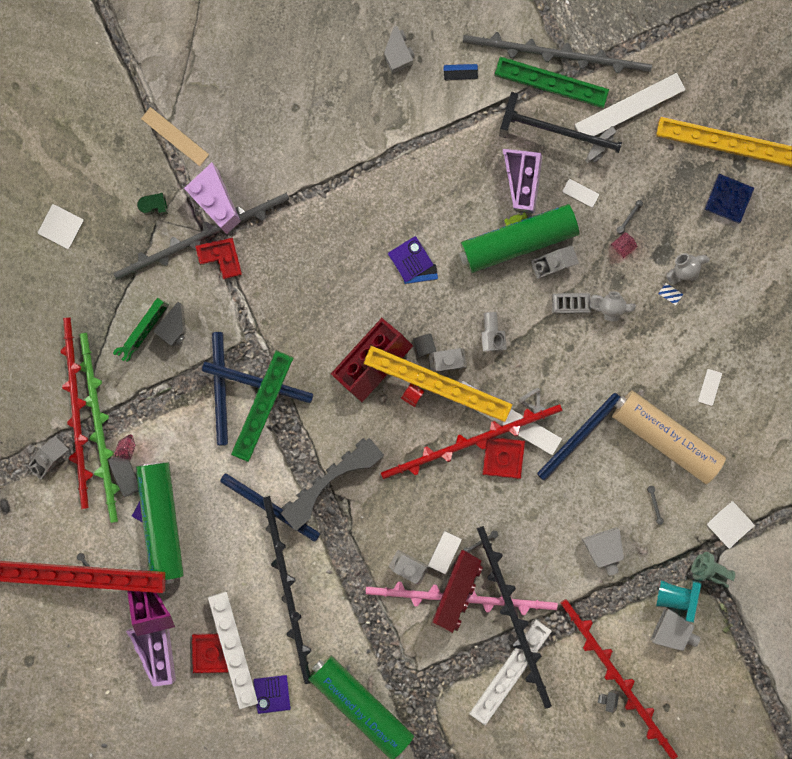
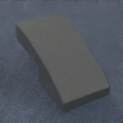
M125 452L109 459L110 467L123 497L138 492L137 474L133 470L128 454Z

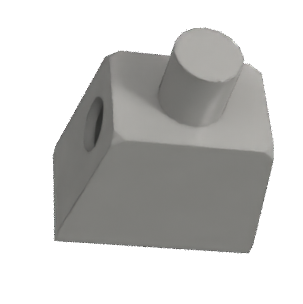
M464 348L428 354L431 371L441 372L467 368Z
M615 527L582 538L585 547L598 568L605 566L608 576L619 573L616 562L624 559L619 528Z
M397 550L389 565L393 572L415 584H421L429 569L428 565L400 550Z
M665 607L650 640L655 644L683 651L687 644L697 647L700 637L692 633L694 626Z

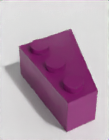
M127 591L131 622L137 636L175 627L170 613L157 593Z

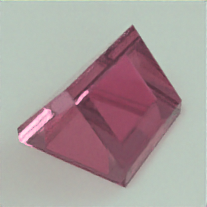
M626 232L611 244L622 259L638 247L634 238Z
M132 434L118 441L114 453L115 457L132 459L136 446Z

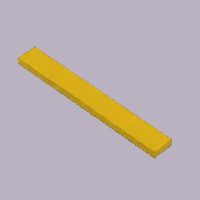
M660 117L656 137L792 167V146Z
M370 346L363 363L503 422H506L513 405L373 346Z

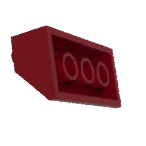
M382 317L331 372V375L361 402L388 375L385 372L363 364L370 346L403 358L413 347L399 331Z
M464 550L460 551L431 626L453 634L454 630L458 631L462 620H459L461 612H466L469 604L466 601L468 594L472 595L476 584L473 583L476 576L479 577L482 572L483 566L480 565L482 560Z

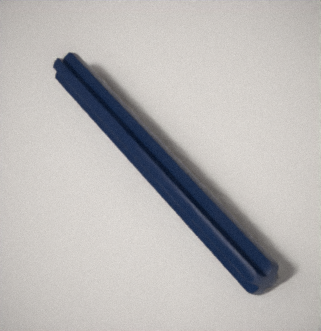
M213 332V364L225 367L223 332ZM214 375L217 445L223 446L228 445L225 378Z
M204 362L202 366L203 372L259 388L263 381V378ZM283 384L278 393L307 403H311L313 399L312 393Z
M613 393L539 470L537 475L542 480H546L615 408V404L620 396L617 393Z
M226 473L221 477L220 482L265 510L263 496ZM272 503L274 514H276L275 517L293 528L282 516L283 509ZM304 524L297 530L314 542L320 536L318 531L307 524Z

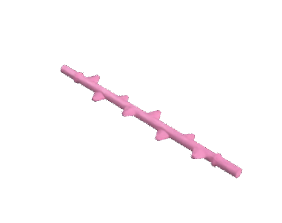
M398 582L393 589L387 587H366V594L411 598L414 606H418L422 599L440 601L443 593H440L437 585H433L429 592L405 590L402 582ZM475 591L472 595L468 594L466 599L469 603L482 604L486 612H490L494 605H505L502 596L500 598L477 596ZM512 599L514 607H518L521 615H526L530 608L536 610H557V603Z

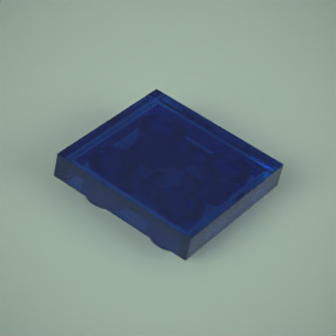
M718 174L704 210L740 224L754 187Z

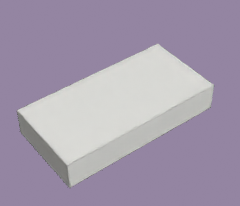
M444 531L428 566L446 574L462 539Z

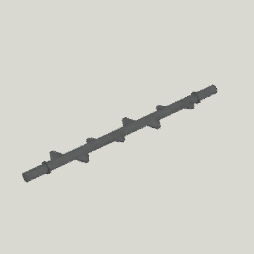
M495 32L490 39L469 35L463 36V43L481 45V47L488 46L507 49L510 58H514L520 51L542 55L545 62H549L553 57L577 60L580 69H584L589 62L613 66L617 74L623 68L651 72L652 64L608 58L604 50H600L596 55L573 52L569 43H566L561 50L536 46L533 39H529L526 44L502 41L499 32Z
M286 192L271 200L268 199L267 202L248 211H244L239 206L235 209L240 222L253 216L263 221L265 220L266 210L273 209L274 206L289 200ZM206 221L203 223V232L183 241L172 237L170 247L151 256L140 252L138 253V262L131 263L130 266L113 274L116 280L133 272L136 273L137 270L157 261L166 266L168 265L169 255L189 246L195 249V246L200 245L202 240L223 230L218 225L212 226ZM233 229L228 233V235L233 234Z

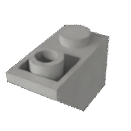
M397 26L393 27L384 51L385 60L392 74L413 65L412 58H415L411 47L407 48L404 42L407 40L404 31H399Z
M573 246L558 249L531 261L537 279L579 264Z
M55 436L37 451L27 467L35 476L42 480L62 460L69 449Z

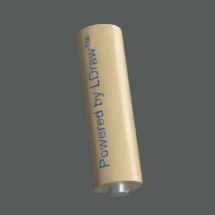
M633 390L625 397L621 396L616 402L615 407L617 409L612 416L615 420L704 484L710 483L723 467L726 461L725 456Z

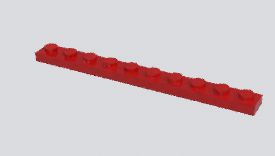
M0 561V582L154 593L165 592V572Z

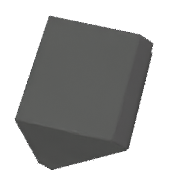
M431 333L413 338L418 357L437 352Z

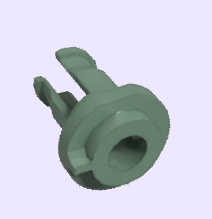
M709 552L698 555L692 564L693 578L698 582L708 579L716 584L723 585L724 588H729L727 579L731 581L735 579V571L728 570L725 566L714 562V555Z

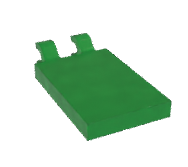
M157 297L124 343V346L116 348L113 354L121 356L124 352V357L121 360L129 362L134 352L138 350L169 304Z

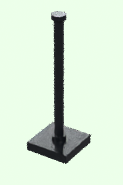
M511 92L500 127V137L507 138L511 122L515 123L516 121L615 150V153H619L622 145L620 141L616 143L517 114L518 112L515 111L519 94Z

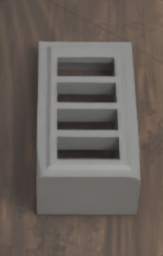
M590 293L552 294V314L591 313ZM559 298H562L563 309H559ZM566 298H570V309H567ZM574 298H577V309H574ZM581 298H585V309H581Z

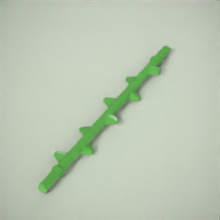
M87 333L79 334L82 347L81 355H83L84 361L80 366L81 371L86 372L89 396L84 401H86V406L92 408L95 432L90 436V440L98 444L101 467L94 472V475L103 478L110 523L118 522L114 494L120 488L111 481L108 459L114 455V452L106 448L102 424L109 419V415L100 412L96 389L102 384V380L94 377L91 360L92 352L89 348Z

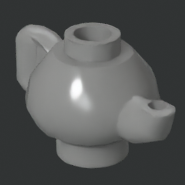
M683 253L675 259V268L667 273L666 278L673 285L680 282L681 279L696 280L699 276L701 265L709 262L710 258L706 255L695 257Z
M616 291L609 292L604 298L600 295H593L590 301V307L605 314L604 318L608 321H618L621 315L633 312L636 308V304H626L620 293Z

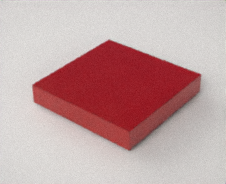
M496 437L488 439L482 474L521 479L525 441Z
M218 633L192 634L193 673L229 672Z

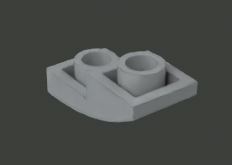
M611 126L599 138L613 141V136L617 131ZM594 144L585 161L587 163L590 161L597 162L603 157L602 153L605 151V148Z

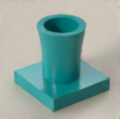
M661 580L656 607L687 610L686 621L694 623L701 581L693 580L691 589H687Z

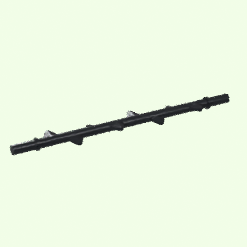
M265 496L263 501L267 515L266 518L268 519L266 531L271 534L276 559L271 563V566L279 570L284 590L281 600L287 604L292 629L287 632V636L295 640L304 684H310L311 682L308 680L310 677L309 661H307L306 656L312 650L303 644L298 622L302 617L301 614L296 612L291 591V585L296 582V579L287 573L283 555L286 545L280 541L271 497Z
M480 526L476 529L483 544L482 548L485 550L492 568V572L487 578L489 581L497 582L505 605L500 610V614L510 616L518 637L513 647L523 650L531 671L525 678L526 682L536 684V690L539 692L544 708L548 709L552 707V704L536 665L542 656L540 653L531 652L523 630L529 623L527 620L519 619L511 599V594L516 588L514 585L505 583L498 565V561L503 557V554L493 551L492 543L489 541L484 526Z

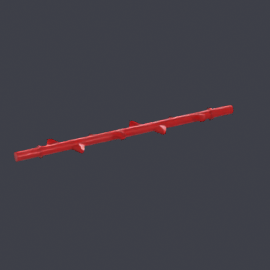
M71 317L63 318L66 346L60 351L61 354L67 357L69 381L62 385V389L70 392L72 418L67 421V424L74 429L76 452L69 456V460L77 464L81 509H87L89 505L86 481L93 477V473L85 469L83 445L88 442V438L82 435L80 409L86 405V401L78 398L76 374L81 370V366L75 363L74 336L72 335Z
M558 404L548 409L540 410V412L535 414L526 409L523 418L503 426L492 421L490 431L469 439L458 435L456 444L435 452L429 447H424L422 457L401 465L398 464L396 467L381 472V476L383 479L399 473L403 474L407 470L416 476L419 473L420 465L441 457L450 462L454 452L475 444L484 450L486 449L488 439L506 432L518 436L520 427L540 419L544 420L546 417L563 410L561 405Z
M567 599L561 601L560 604L570 616V620L575 623L586 639L583 646L584 651L594 650L607 668L605 680L614 679L628 698L625 705L626 710L636 709L648 726L647 739H657L659 745L663 747L671 759H676L678 755L669 744L668 739L664 737L652 720L654 709H644L631 689L635 681L622 678L610 661L613 651L611 649L602 650L589 630L593 622L591 620L582 621Z

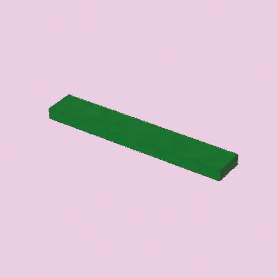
M501 56L494 75L602 109L605 106L609 93L607 88Z
M275 350L232 450V456L249 462L294 357Z

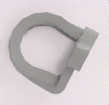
M539 388L530 391L519 400V403L533 409L534 414L540 412V410H545L544 407L540 406L541 390ZM537 393V407L525 402L527 398Z

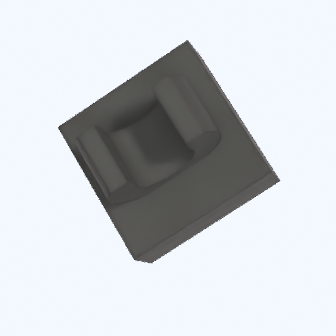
M611 690L608 692V695H599L598 703L606 704L605 711L615 712L618 706L620 691Z

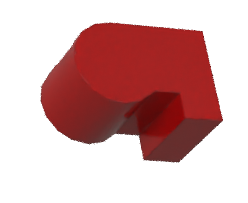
M410 383L401 399L416 407L425 391Z

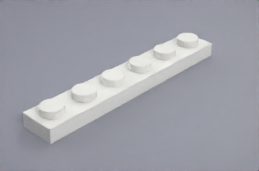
M227 592L210 596L208 601L239 709L258 704Z

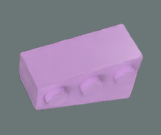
M503 149L514 210L516 212L535 214L542 155L536 152Z
M211 162L184 189L218 226L228 234L240 222V218L229 197L219 170Z
M133 628L128 629L126 632L134 644L135 651L138 653L153 687L173 684L176 677L169 629L137 636Z

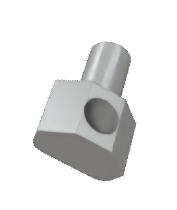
M497 312L484 313L483 351L507 350L505 331H498Z

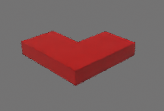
M233 238L195 246L199 265L218 261L223 279L242 275Z

